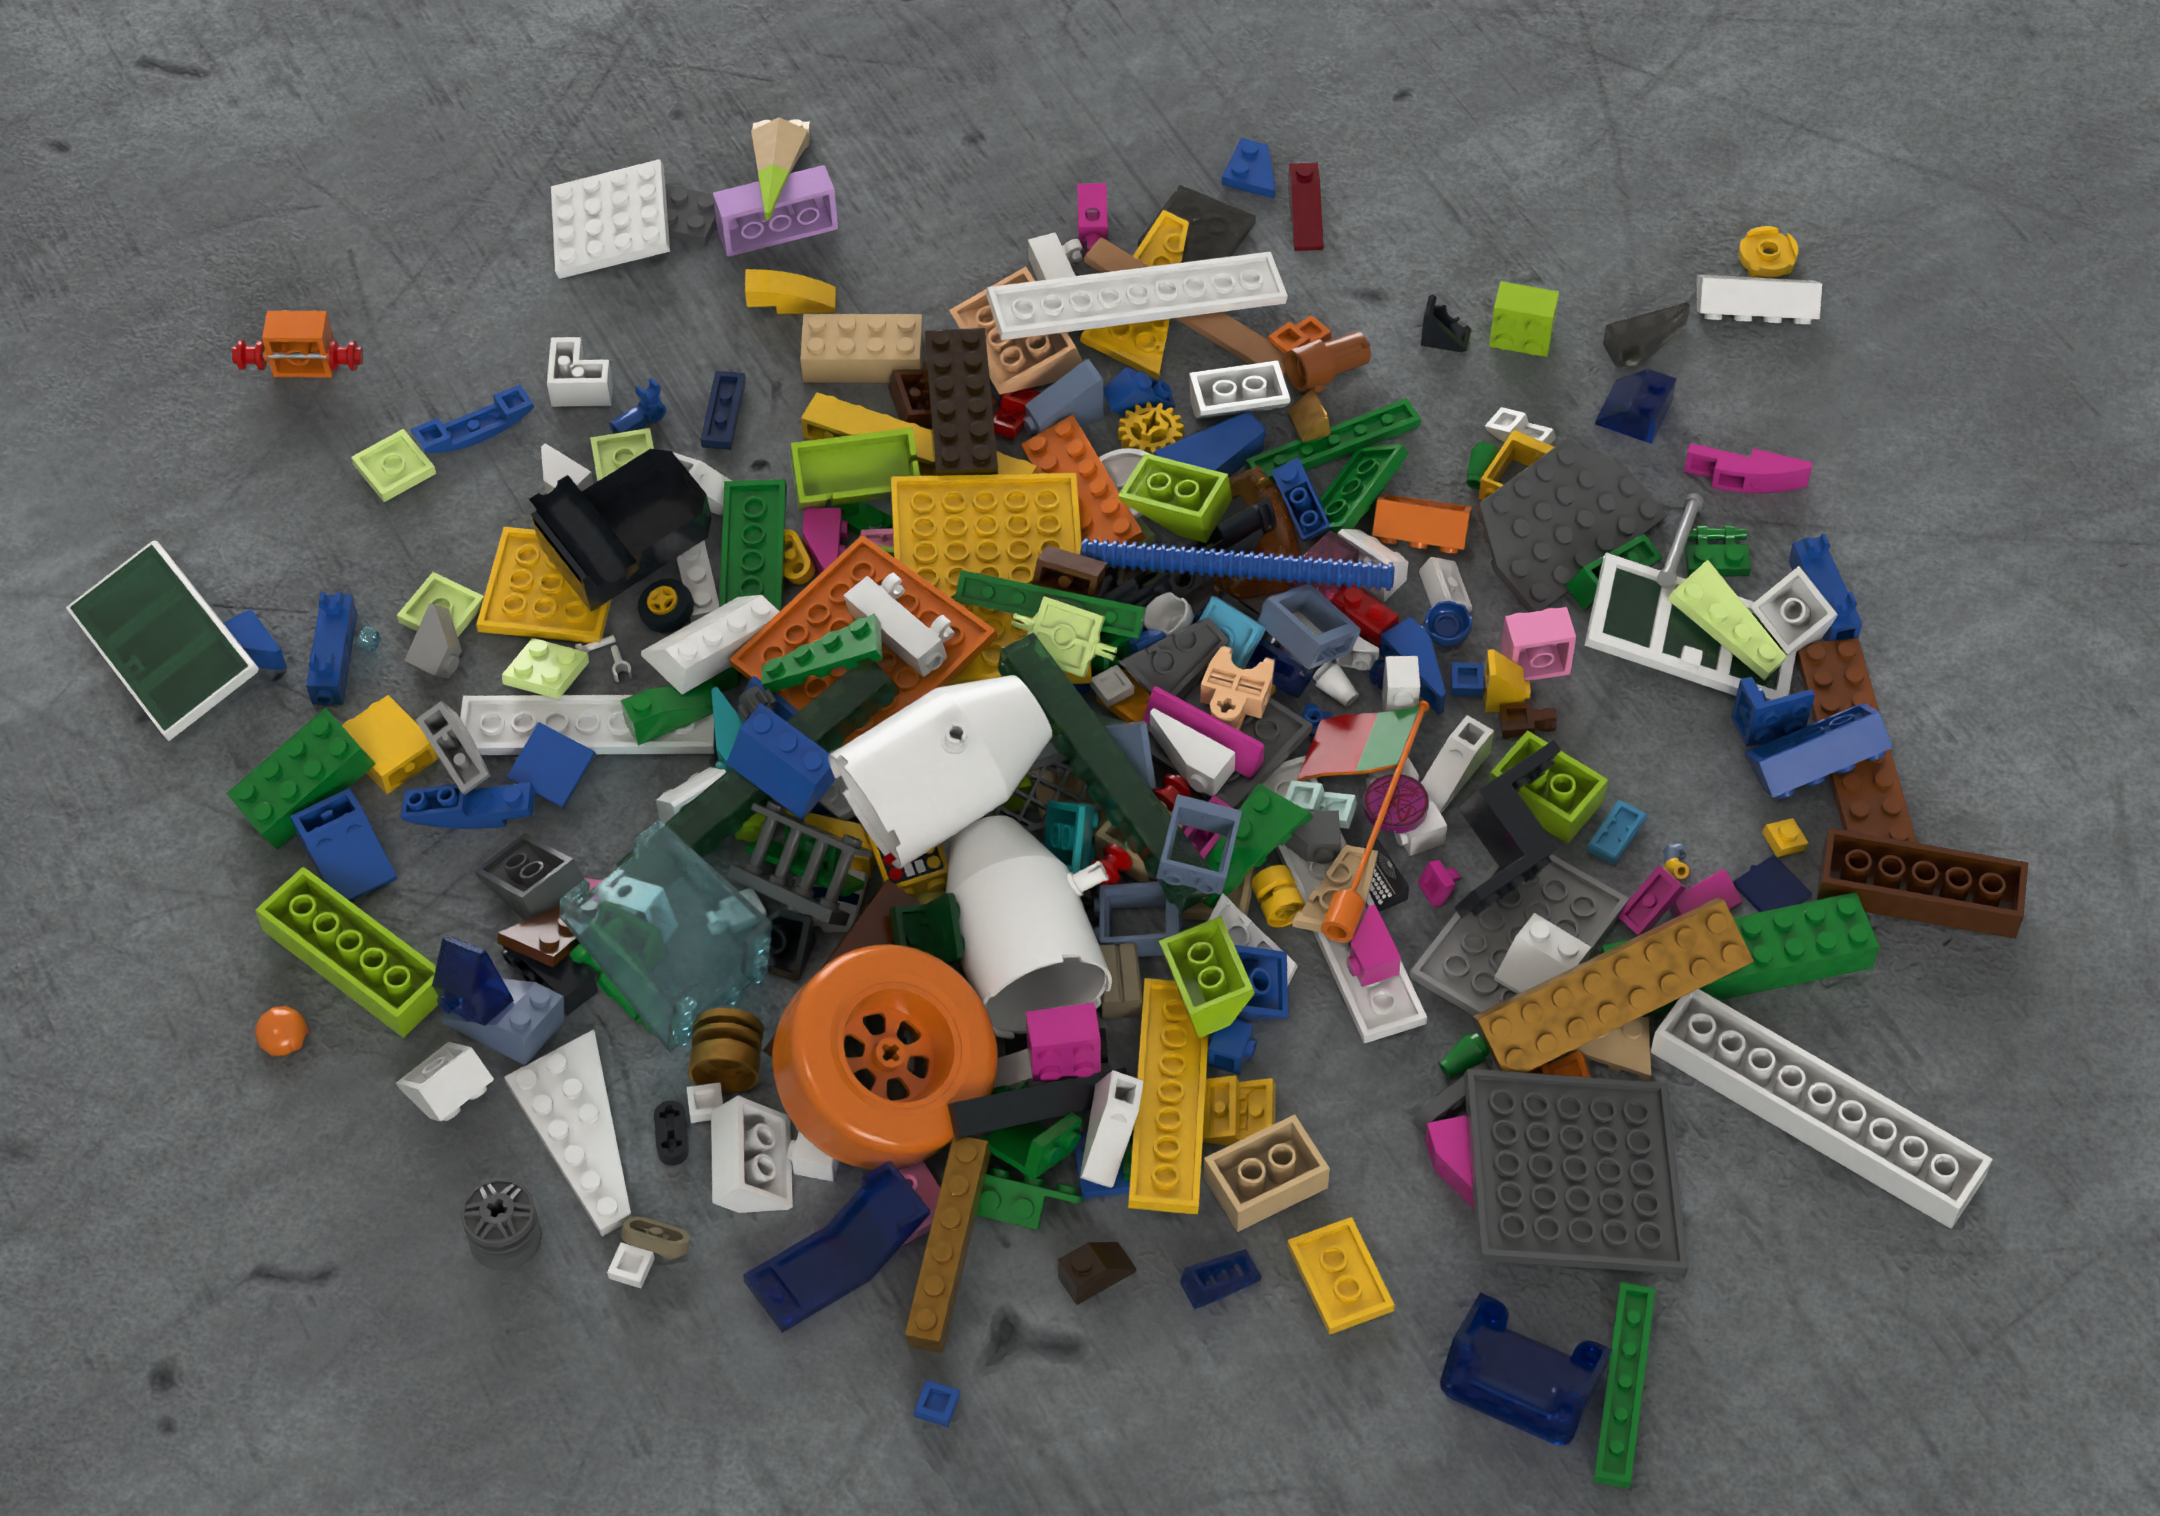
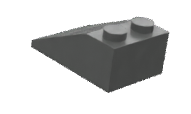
M525 833L474 871L484 884L525 921L578 899L589 890L573 858Z

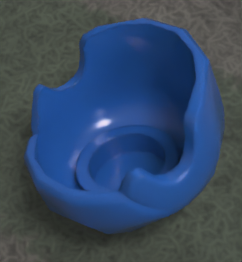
M1442 601L1436 603L1428 610L1424 626L1429 632L1432 642L1443 647H1455L1464 642L1470 634L1472 617L1465 605L1457 604L1453 601Z

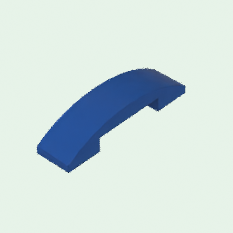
M519 384L493 395L494 404L445 424H442L440 419L436 418L412 428L411 433L424 453H442L459 450L485 441L508 429L526 416L534 408V404Z

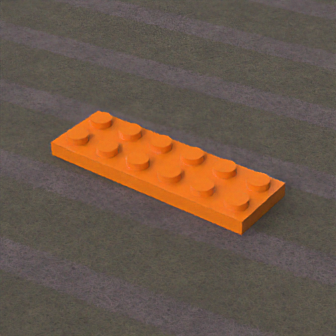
M1073 414L1021 444L1030 462L1037 465V474L1076 473L1081 542L1085 538H1089L1092 542L1094 539H1099L1100 542L1107 539L1109 543L1118 540L1119 544L1128 541L1129 545H1132L1133 542L1139 543L1146 539L1128 506L1119 501L1118 489Z

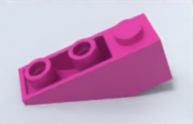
M804 508L803 542L815 564L817 574L820 575L846 550V545H842V539H848V521H842L841 508Z
M1467 1115L1427 1123L1425 1142L1434 1170L1474 1208Z

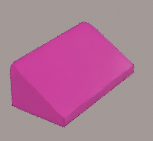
M1721 869L1684 891L1672 904L1670 912L1676 918L1715 898L1725 900L1731 911L1741 905L1743 901L1728 873Z

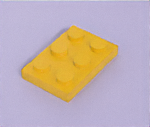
M1352 1217L1287 1241L1290 1254L1329 1335L1394 1312L1395 1304Z

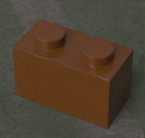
M1047 545L1037 559L1032 584L1097 597L1102 588L1107 563Z

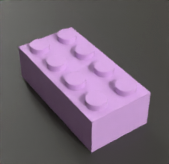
M825 165L790 173L769 220L765 219L759 181L713 193L717 231L727 257L838 229L835 190Z

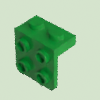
M1071 1112L1048 1129L1035 1121L994 1130L984 1137L983 1140L988 1141L990 1152L996 1157L1001 1158L1035 1180L1074 1151L1081 1139L1079 1130L1082 1118Z

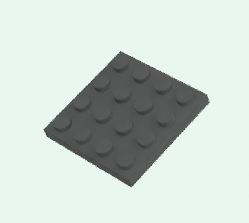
M1208 663L1176 697L1211 715L1210 705L1200 702L1201 683L1209 666ZM1270 697L1262 718L1246 715L1240 729L1241 732L1264 744V763L1252 778H1247L1234 771L1215 796L1239 810L1258 783L1262 785L1312 732L1313 724ZM1147 724L1152 762L1172 775H1180L1150 732V724ZM1204 792L1201 793L1202 795H1204V796L1207 797L1208 799H1211V798H1212V796H1210V795H1208V794H1206V793H1204Z

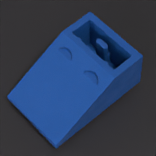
M350 788L290 816L296 836L321 880L350 902L397 879L377 836Z

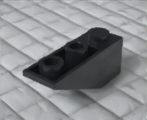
M503 946L501 954L504 960L511 967L517 966L522 971L525 981L536 982L564 996V1013L567 1016L598 993L594 974L583 963L573 962L569 954L557 965L551 967Z

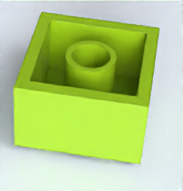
M1500 281L1493 310L1489 347L1548 357L1554 332L1559 291Z

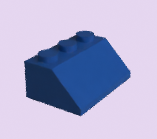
M762 703L758 705L739 729L726 762L728 766L802 821L837 779L834 777L828 762V755L830 754Z

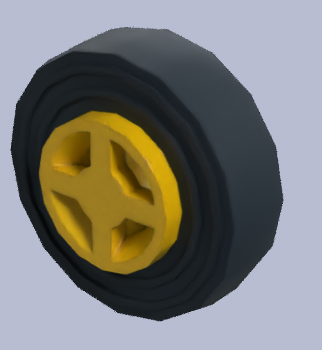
M672 578L660 579L651 583L642 592L638 600L637 609L641 620L652 631L666 633L681 628L689 620L693 613L694 600L690 590L681 581Z

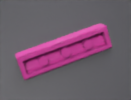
M1156 686L1153 688L1144 714V721L1150 724V711L1155 708L1234 751L1236 772L1247 778H1252L1264 763L1263 743Z

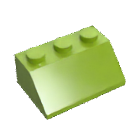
M1222 916L1160 940L1159 943L1198 1038L1230 1026L1255 992Z

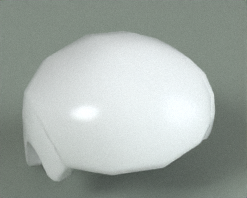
M1168 592L1156 597L1147 605L1144 625L1148 630L1164 631L1165 636L1168 637L1190 626L1193 622L1194 614L1191 605L1184 598L1180 599L1173 593Z

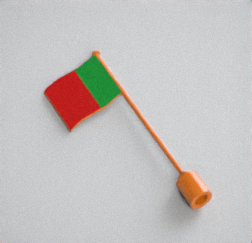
M1420 701L1414 707L1389 712L1345 714L1321 720L1297 778L1298 781L1322 776L1366 774L1396 768L1350 889L1339 890L1333 894L1321 925L1322 933L1333 941L1346 943L1353 939L1365 907L1364 900L1356 890L1424 712L1429 710V704L1426 701Z

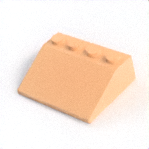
M1024 267L991 287L1033 282L1035 280L1027 267ZM987 289L949 310L960 329L985 328L989 377L999 395L1055 383L1083 362L1067 332L1001 340L986 296Z

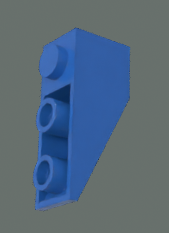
M1299 458L1271 471L1303 542L1331 529L1320 498Z

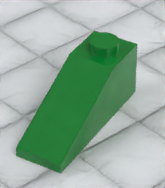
M1645 534L1609 553L1648 567H1652L1663 559ZM1603 557L1584 566L1565 585L1583 610L1591 607L1594 603ZM1616 568L1611 594L1639 575Z
M712 682L701 683L684 694H681L673 686L644 690L621 700L625 724L639 746L712 715L711 689L715 687Z

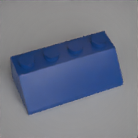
M1861 703L1745 751V755L1764 791L1772 798L1777 797V799H1781L1794 794L1797 787L1805 784L1813 786L1823 782L1825 776L1833 772L1838 774L1848 772L1856 767L1855 763L1865 759L1867 761L1877 760L1885 756V751L1893 748L1880 712L1865 703Z

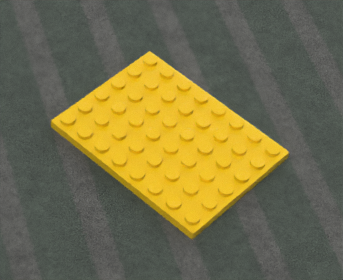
M1076 473L891 477L894 558L953 600H955L960 570L1032 584L1037 559L1047 545L1080 555L1082 542ZM958 602L996 629L998 638L948 686L1010 675L1017 676L1025 685L1091 683V661L1086 676L1083 678L1023 657L1028 644V631L1011 626V621L1024 624L1022 621L1013 619L1014 613Z

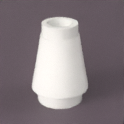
M1332 661L1324 663L1313 675V679L1317 682L1316 687L1339 703H1342L1345 707L1350 706L1359 696V693L1355 690L1339 664H1334Z

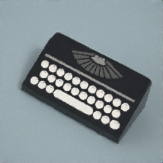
M1376 839L1372 850L1378 851L1369 893L1378 911L1381 912L1408 900L1409 886L1380 841Z

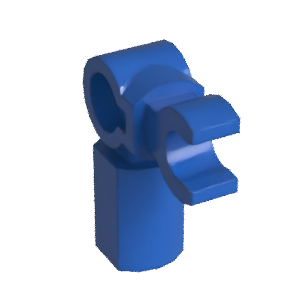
M652 377L649 379V387L646 390H643L640 386L636 387L635 392L640 400L637 408L633 407L609 422L613 434L640 430L646 426L647 421L656 423L664 417L666 407L661 402V397L659 396L661 386Z

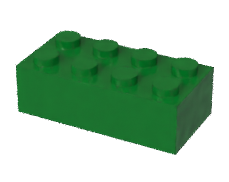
M324 708L226 794L258 832L278 850L296 834L290 818L291 815L348 789L376 763L339 721Z

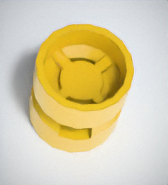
M1275 865L1263 869L1251 881L1255 896L1261 904L1260 907L1268 925L1271 927H1284L1292 924L1293 918L1298 911L1301 912L1306 905L1300 891L1297 889V884L1290 868L1285 865Z

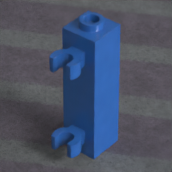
M1821 534L1820 537L1812 539L1806 537L1798 542H1793L1788 561L1792 571L1798 566L1801 567L1838 614L1835 621L1824 634V641L1859 638L1862 621L1856 610L1857 602L1853 593L1847 591L1829 552L1830 543L1826 535Z
M325 591L320 593L319 610L306 684L312 704L322 706L344 704L357 610L353 596L344 595L341 591H337V595H326Z

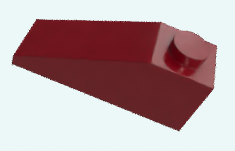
M1318 162L1289 163L1288 194L1294 251L1323 250Z

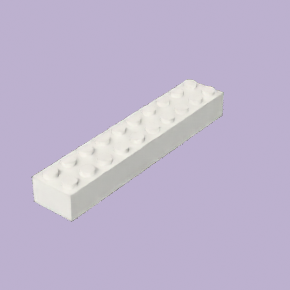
M1700 989L1680 997L1655 1031L1651 1048L1652 1054L1950 1229L1953 1228L1987 1175L1993 1160L1989 1156Z

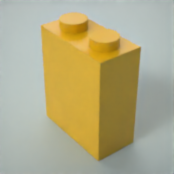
M389 695L380 701L372 703L368 709L355 718L347 720L342 725L376 763L366 774L387 795L439 759L420 726Z

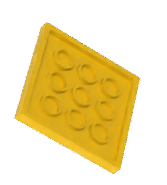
M503 527L477 620V630L483 633L581 643H600L612 599L591 612L541 549L535 530Z

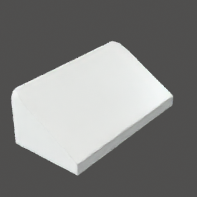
M1430 557L1420 568L1419 574L1431 607L1438 602L1453 601L1457 604L1465 605L1470 613L1473 608L1456 562Z

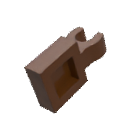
M1532 702L1500 704L1502 738L1522 737L1527 730L1535 735V728L1543 732L1556 730L1555 708L1533 710Z

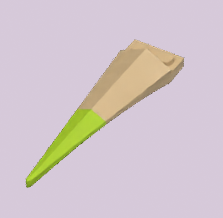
M778 117L772 121L762 120L758 123H753L751 130L752 147L766 220L771 218L781 191L794 165L809 146L810 122H802L796 119L786 121Z

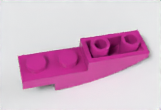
M1690 443L1684 471L1713 478L1711 488L1743 493H1775L1807 487L1813 462L1754 448L1751 457Z

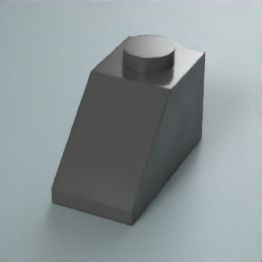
M1339 810L1308 811L1313 818L1306 825L1302 823L1291 833L1292 837L1284 845L1306 862H1317L1320 864L1334 862L1341 848Z

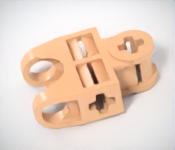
M1222 646L1210 661L1202 680L1200 702L1210 705L1211 716L1240 731L1246 715L1260 719L1263 716L1271 695L1275 660L1265 658L1263 662H1259L1252 669H1241L1232 662L1233 648Z

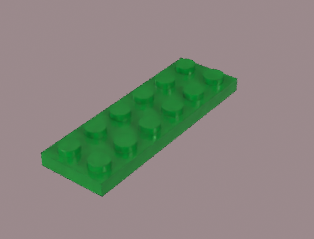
M786 479L724 481L719 607L737 597L763 595L777 610L781 611L783 609L787 503Z

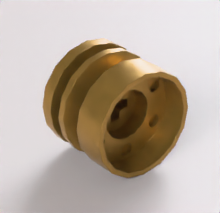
M715 1008L699 1013L693 1023V1048L690 1050L688 1077L697 1086L720 1082L722 1093L727 1094L745 1092L754 1088L759 1082L761 1063L759 1053L762 1051L764 1025L760 1019L749 1012L734 1008Z

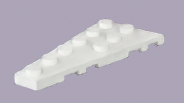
M593 1029L504 1076L510 1091L600 1235L604 1236L621 1227L624 1220L632 1217L596 1035Z

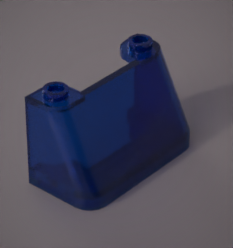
M1480 1292L1453 1337L1440 1378L1442 1391L1454 1401L1552 1444L1566 1445L1570 1443L1580 1427L1608 1365L1613 1349L1598 1342L1587 1340L1578 1343L1572 1356L1507 1329L1509 1312L1506 1306L1499 1300Z

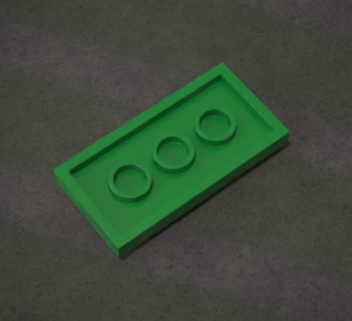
M1403 444L1362 447L1356 450L1320 498L1331 529L1315 537L1338 536V532L1341 529H1355L1357 522L1370 509L1372 502L1385 489L1386 483L1400 469L1401 463L1409 454Z

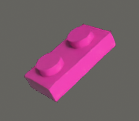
M1658 865L1624 905L1618 917L1639 936L1654 927L1684 892L1686 887L1664 867Z

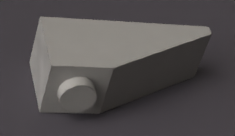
M440 701L416 719V722L462 794H467L491 776L472 736L458 714L449 706Z

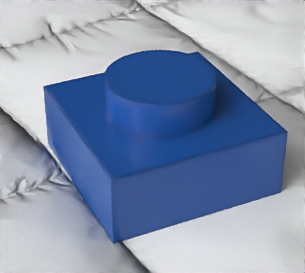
M1452 662L1451 695L1483 696V663Z
M926 1380L914 1409V1417L948 1428L960 1399V1390Z

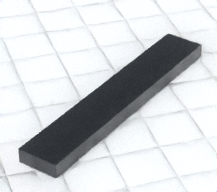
M1126 1067L1114 1069L1116 1072L1127 1075ZM1112 1070L1095 1073L1089 1077H1075L950 1103L948 1108L954 1137L960 1138L1068 1115L1071 1112L1077 1113L1091 1110L1095 1084Z

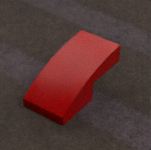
M1028 388L1005 393L1002 396L1000 408L993 414L995 433L1014 440L1024 427L1023 419L1026 418L1025 405L1041 392Z

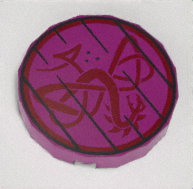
M1387 774L1375 779L1368 786L1364 794V813L1373 825H1375L1394 774ZM1400 775L1380 830L1387 832L1388 829L1396 831V833H1406L1416 829L1425 821L1429 809L1428 793L1420 782L1413 777Z

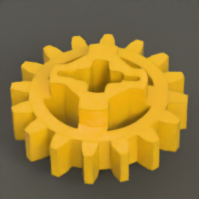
M1150 402L1146 403V408H1141L1137 404L1135 405L1134 413L1126 410L1125 418H1120L1118 439L1121 440L1122 449H1139L1154 455V451L1182 440L1184 436V424H1181V416H1173V408L1171 407L1163 410L1162 403H1159L1156 408L1152 407Z

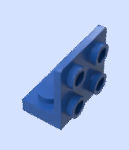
M1753 677L1741 679L1731 718L1746 747L1756 744L1762 745L1807 726L1815 694L1813 690H1807L1766 701L1763 689L1757 687Z

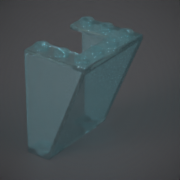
M660 819L635 838L634 856L589 891L590 883L584 879L560 899L561 920L669 1052L678 1045H686L692 1039L693 1023L699 1013L709 1009L723 1008L727 1004H734L740 999L744 989L751 983L754 985L758 984L768 972L767 965L772 922Z

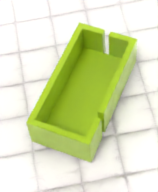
M913 427L794 442L790 444L789 448L798 510L825 507L827 500L831 501V506L889 499L891 498V477L920 476L918 460L914 461L917 452Z

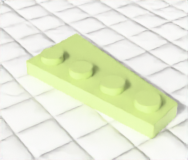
M1709 560L1704 562L1670 594L1668 600L1763 680L1768 678L1787 657Z

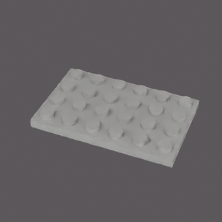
M1551 855L1549 858L1552 863L1542 869L1538 875L1525 883L1524 881L1518 885L1514 891L1504 898L1497 899L1479 915L1474 916L1470 912L1461 918L1458 912H1456L1411 969L1409 978L1475 1016L1518 995L1495 981L1494 977L1516 935L1534 913L1591 947V955L1617 921L1620 912L1629 898L1558 857ZM1496 861L1475 888L1502 871Z

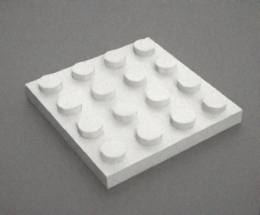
M661 159L551 186L555 272L559 279L670 252L665 175Z

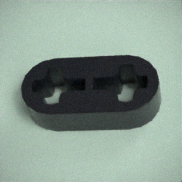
M665 1101L659 1104L654 1112L656 1147L659 1159L664 1164L675 1166L685 1161L688 1156L687 1122L684 1108L680 1103ZM673 1113L674 1127L668 1128L667 1114ZM675 1138L676 1152L669 1153V1139Z

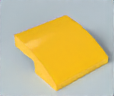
M1234 1075L1206 1079L1203 1142L1230 1146L1276 1124V1084L1273 1078L1239 1082L1237 1076Z

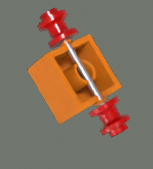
M315 310L267 311L262 340H258L256 346H247L245 340H239L237 346L232 348L233 364H237L239 370H246L248 364H256L258 370H265L267 361H269L273 377H332L333 371H337L340 365H348L351 371H357L358 365L363 364L364 358L363 348L358 347L356 341H350L348 347H340L338 342L334 341L327 311Z

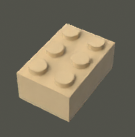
M1294 1114L1205 1157L1203 1178L1232 1225L1239 1232L1327 1189L1330 1168Z

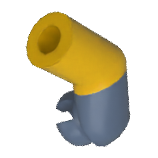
M1680 842L1674 845L1670 843L1664 848V868L1674 877L1684 879L1689 874V867L1679 861L1687 856V853L1683 851L1686 848Z

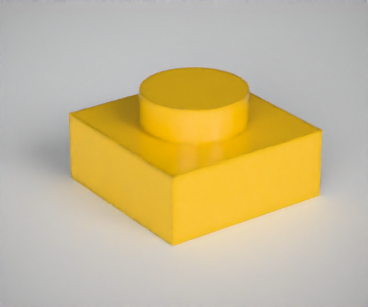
M1794 818L1766 824L1762 831L1777 857L1805 851L1809 844Z

